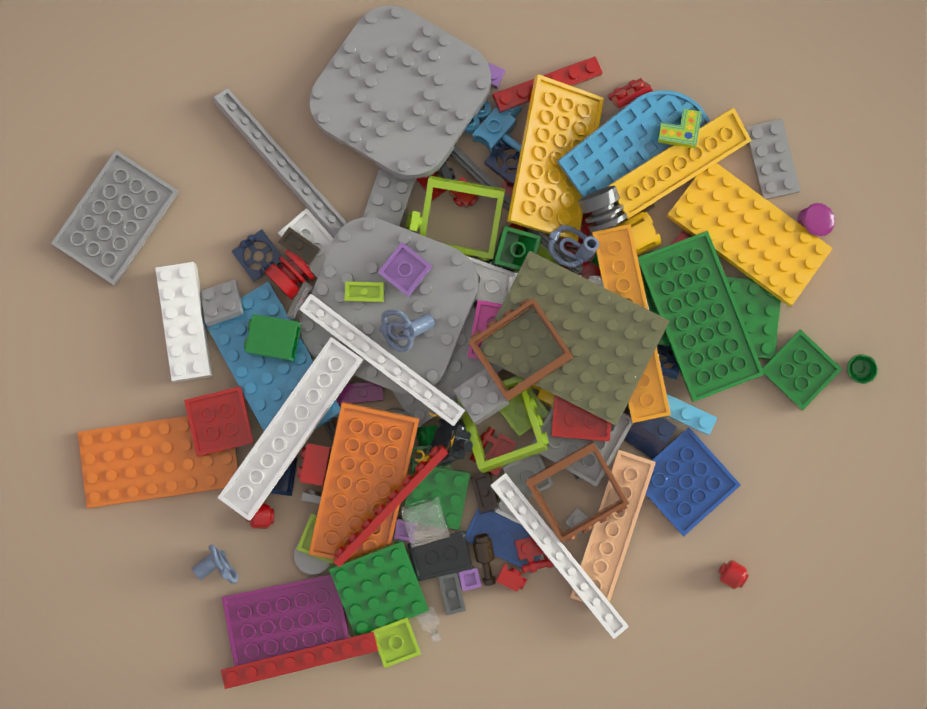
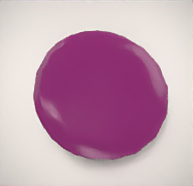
M814 203L799 213L798 223L805 227L812 235L821 237L828 235L833 230L835 217L829 207L822 203Z

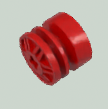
M287 249L284 253L289 260L286 261L280 256L279 260L283 266L280 268L273 263L264 273L293 300L301 292L297 283L300 282L304 286H308L309 284L303 277L307 276L313 281L315 276L312 274L310 267L298 255Z

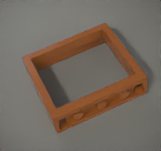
M534 298L523 300L519 303L520 307L515 311L513 309L508 310L503 314V319L498 322L496 319L486 325L488 329L482 333L480 330L470 336L471 340L468 341L507 401H510L574 358ZM533 308L564 354L508 391L478 344Z
M594 441L527 478L525 481L560 542L566 541L567 543L570 540L572 541L576 538L575 534L581 531L583 533L588 532L593 528V524L598 521L600 523L607 521L611 518L610 514L623 512L627 508L626 505L629 504L628 499ZM593 452L620 500L563 532L536 484Z

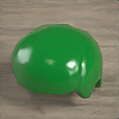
M858 354L851 357L847 363V373L853 381L866 384L875 379L878 373V366L872 357Z

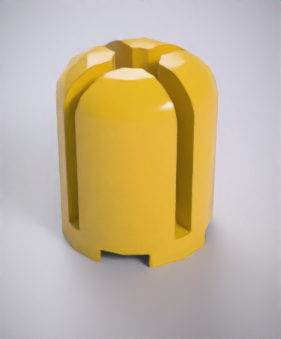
M647 212L639 213L611 227L631 224L637 257L662 244L660 235H656L652 225L654 222Z

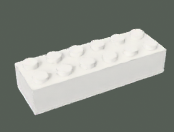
M194 262L156 267L171 381L180 383L213 377L197 265Z

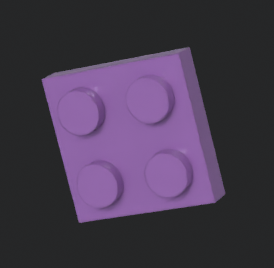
M401 242L378 273L409 297L433 266Z

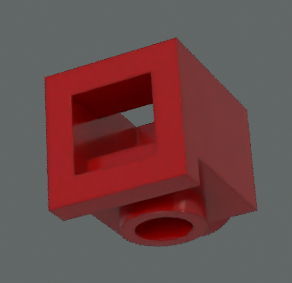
M504 564L496 582L516 592L518 589L522 590L527 579L520 576L522 572L512 567L508 570V565Z

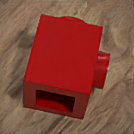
M461 176V178L458 180V181L468 182V181H467L466 179H464L462 176ZM449 190V194L454 198L453 202L459 207L464 206L467 209L469 205L472 207L479 200L478 195Z

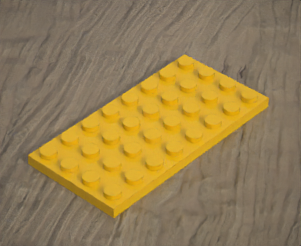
M539 74L535 76L507 219L508 222L549 235L562 225H568L580 231L583 213L578 200L582 197L556 161L599 128L604 102L603 97ZM564 230L560 233L559 238H572L578 241L579 236Z
M717 163L696 176L666 216L692 236L708 231L716 253L788 307L794 304L833 249Z

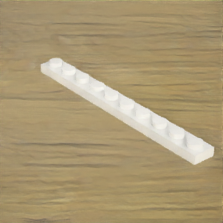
M310 294L299 310L452 426H455L466 411L313 294Z
M505 473L490 485L491 488L609 635L615 639L629 627L508 475Z

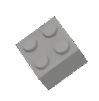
M486 368L453 390L473 422L477 425L510 404Z

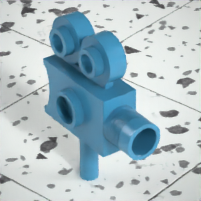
M486 101L483 105L485 109L480 110L476 117L472 118L471 121L473 123L468 124L464 132L472 134L474 142H480L487 146L490 154L493 147L498 146L500 140L520 153L522 145L511 138L509 134L517 126L515 117L521 112L522 107L517 106L499 113L496 106L491 112V105Z

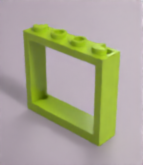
M430 176L428 178L420 235L426 237L434 187L498 198L489 251L446 244L458 249L468 257L477 256L479 260L483 261L493 259L506 189Z
M515 376L502 382L509 389L525 379ZM532 387L523 391L522 396L537 440L535 444L487 461L476 423L473 422L467 411L462 415L466 430L471 433L472 450L478 469L482 473L548 450V436L546 432H542L541 426L544 424L540 414L537 415L535 410L538 405L535 397H531L529 390H532ZM457 397L458 405L465 409Z

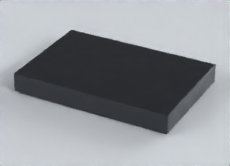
M465 531L408 544L412 566L418 581L473 569Z

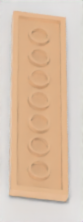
M618 450L611 472L628 499L629 504L626 505L627 508L619 514L614 512L609 515L611 518L603 523L598 521L594 524L580 565L609 602L656 463ZM609 480L598 512L620 500ZM572 590L570 598L583 602L577 593Z

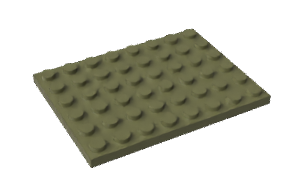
M529 251L495 319L497 322L504 318L503 314L510 309L515 311L520 307L519 303L523 300L534 298L574 357L534 385L617 426L669 320ZM533 308L485 339L480 347L489 362L523 379H527L564 354Z

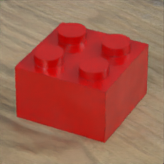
M307 443L306 447L302 448L301 458L304 461L303 466H299L297 478H300L299 482L317 486L324 485L332 448Z

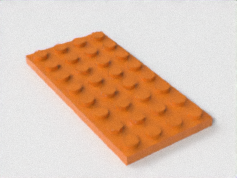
M345 402L341 403L309 555L334 559V552L340 546L344 547L348 543V537L353 532L357 533L362 528L361 524L366 518L369 517L371 519L375 514L374 510L381 503L384 505L389 500L387 497L394 489L398 490L402 486L401 482L407 476L419 418ZM400 504L347 560L391 544Z
M188 416L78 432L87 508L224 489L239 468L236 448L199 457L196 456Z

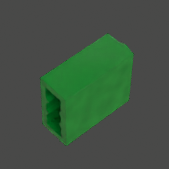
M253 314L252 319L248 322L249 334L248 338L244 341L245 352L253 356L295 362L302 325L298 321Z

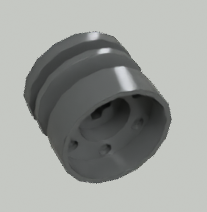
M615 185L594 191L578 200L582 213L592 212L585 220L586 223L593 222L588 226L590 232L609 229L627 218L626 211L619 212L624 209V205L613 204L620 199Z

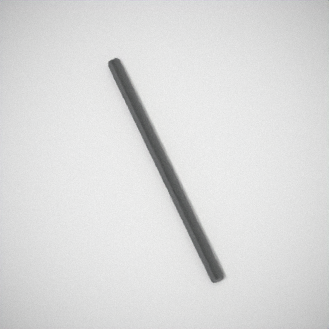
M454 145L450 156L480 185L500 188L466 154ZM505 193L503 207L509 211L511 198ZM525 227L530 233L542 236L540 242L548 249L550 242L549 234ZM557 242L554 244V251L558 257L566 262L576 261L564 255L560 251ZM581 265L573 268L567 267L577 275L583 270Z

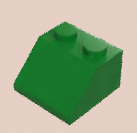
M507 226L502 227L492 265L519 271L529 251L537 254L542 236Z

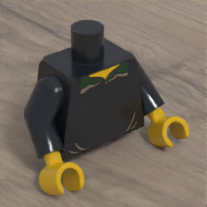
M429 412L431 416L440 417L437 413ZM460 418L455 426H452L445 419H439L429 452L435 446L439 447L442 444L447 449L448 454L437 465L448 466L455 462L456 459H463L465 453L472 449L471 433L466 431V425ZM421 450L416 451L418 454H423L421 459H415L418 463L422 460L425 462L429 456Z

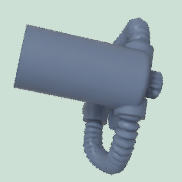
M568 225L558 227L548 237L550 240L548 251L551 257L557 263L569 268L577 267L583 264V262H588L599 247V241L595 237H587L583 232ZM564 230L576 234L584 241L581 245L572 238H564L559 244L560 251L564 255L576 260L575 262L562 260L554 251V244L560 237V233ZM570 242L574 247H578L577 253L574 255L572 252L566 251L563 246L564 243Z
M387 310L382 313V325L379 331L385 336L389 347L398 352H405L411 349L416 336L434 327L435 321L430 314H425L410 321L406 314L399 310ZM396 315L404 321H393L388 324L387 317ZM393 326H396V328L403 327L404 335L396 336L392 330ZM392 339L407 340L408 343L405 346H398L394 344Z
M209 545L208 547L211 554L192 567L193 572L200 580L204 579L216 568L219 570L222 578L227 579L231 584L237 583L239 579L237 572L225 557V551H220L214 545Z

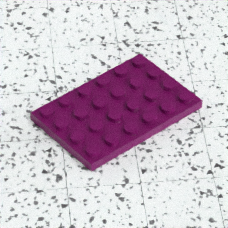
M331 575L222 597L234 666L349 638L344 607Z

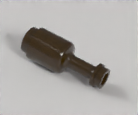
M487 533L477 534L473 537L474 541L472 543L476 562L483 565L485 577L482 581L485 586L494 585L496 577L492 576L490 562L495 559L492 539Z

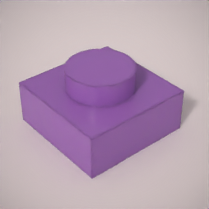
M488 63L491 72V86L498 89L505 70Z
M397 519L394 539L413 541L416 522Z
M477 568L458 572L463 591L482 587Z

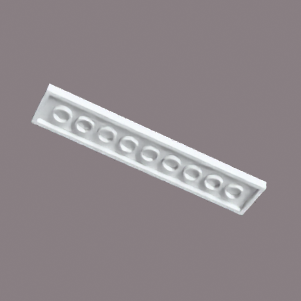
M331 337L218 496V499L251 521L358 369L363 359Z

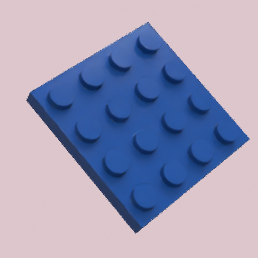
M688 427L651 460L656 463L645 495L684 537L741 484Z

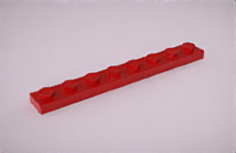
M442 444L439 447L435 446L429 452L428 459L425 462L423 460L420 461L415 467L416 471L411 476L407 475L402 480V486L398 490L394 489L387 498L389 500L384 505L382 503L378 505L371 519L369 517L366 518L361 524L362 528L357 533L353 532L348 537V543L344 547L340 546L334 552V563L339 568L448 454L447 449Z
M373 631L221 669L224 688L228 689L377 652L378 647Z

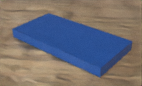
M478 507L465 534L467 542L473 544V537L475 535L487 533L492 539L495 556L520 568L522 565L528 564L527 559H518L514 544L516 540L531 537L524 527L494 511L481 514ZM541 555L533 556L534 561H539Z

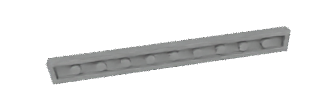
M228 88L214 96L212 101L334 238L347 222Z

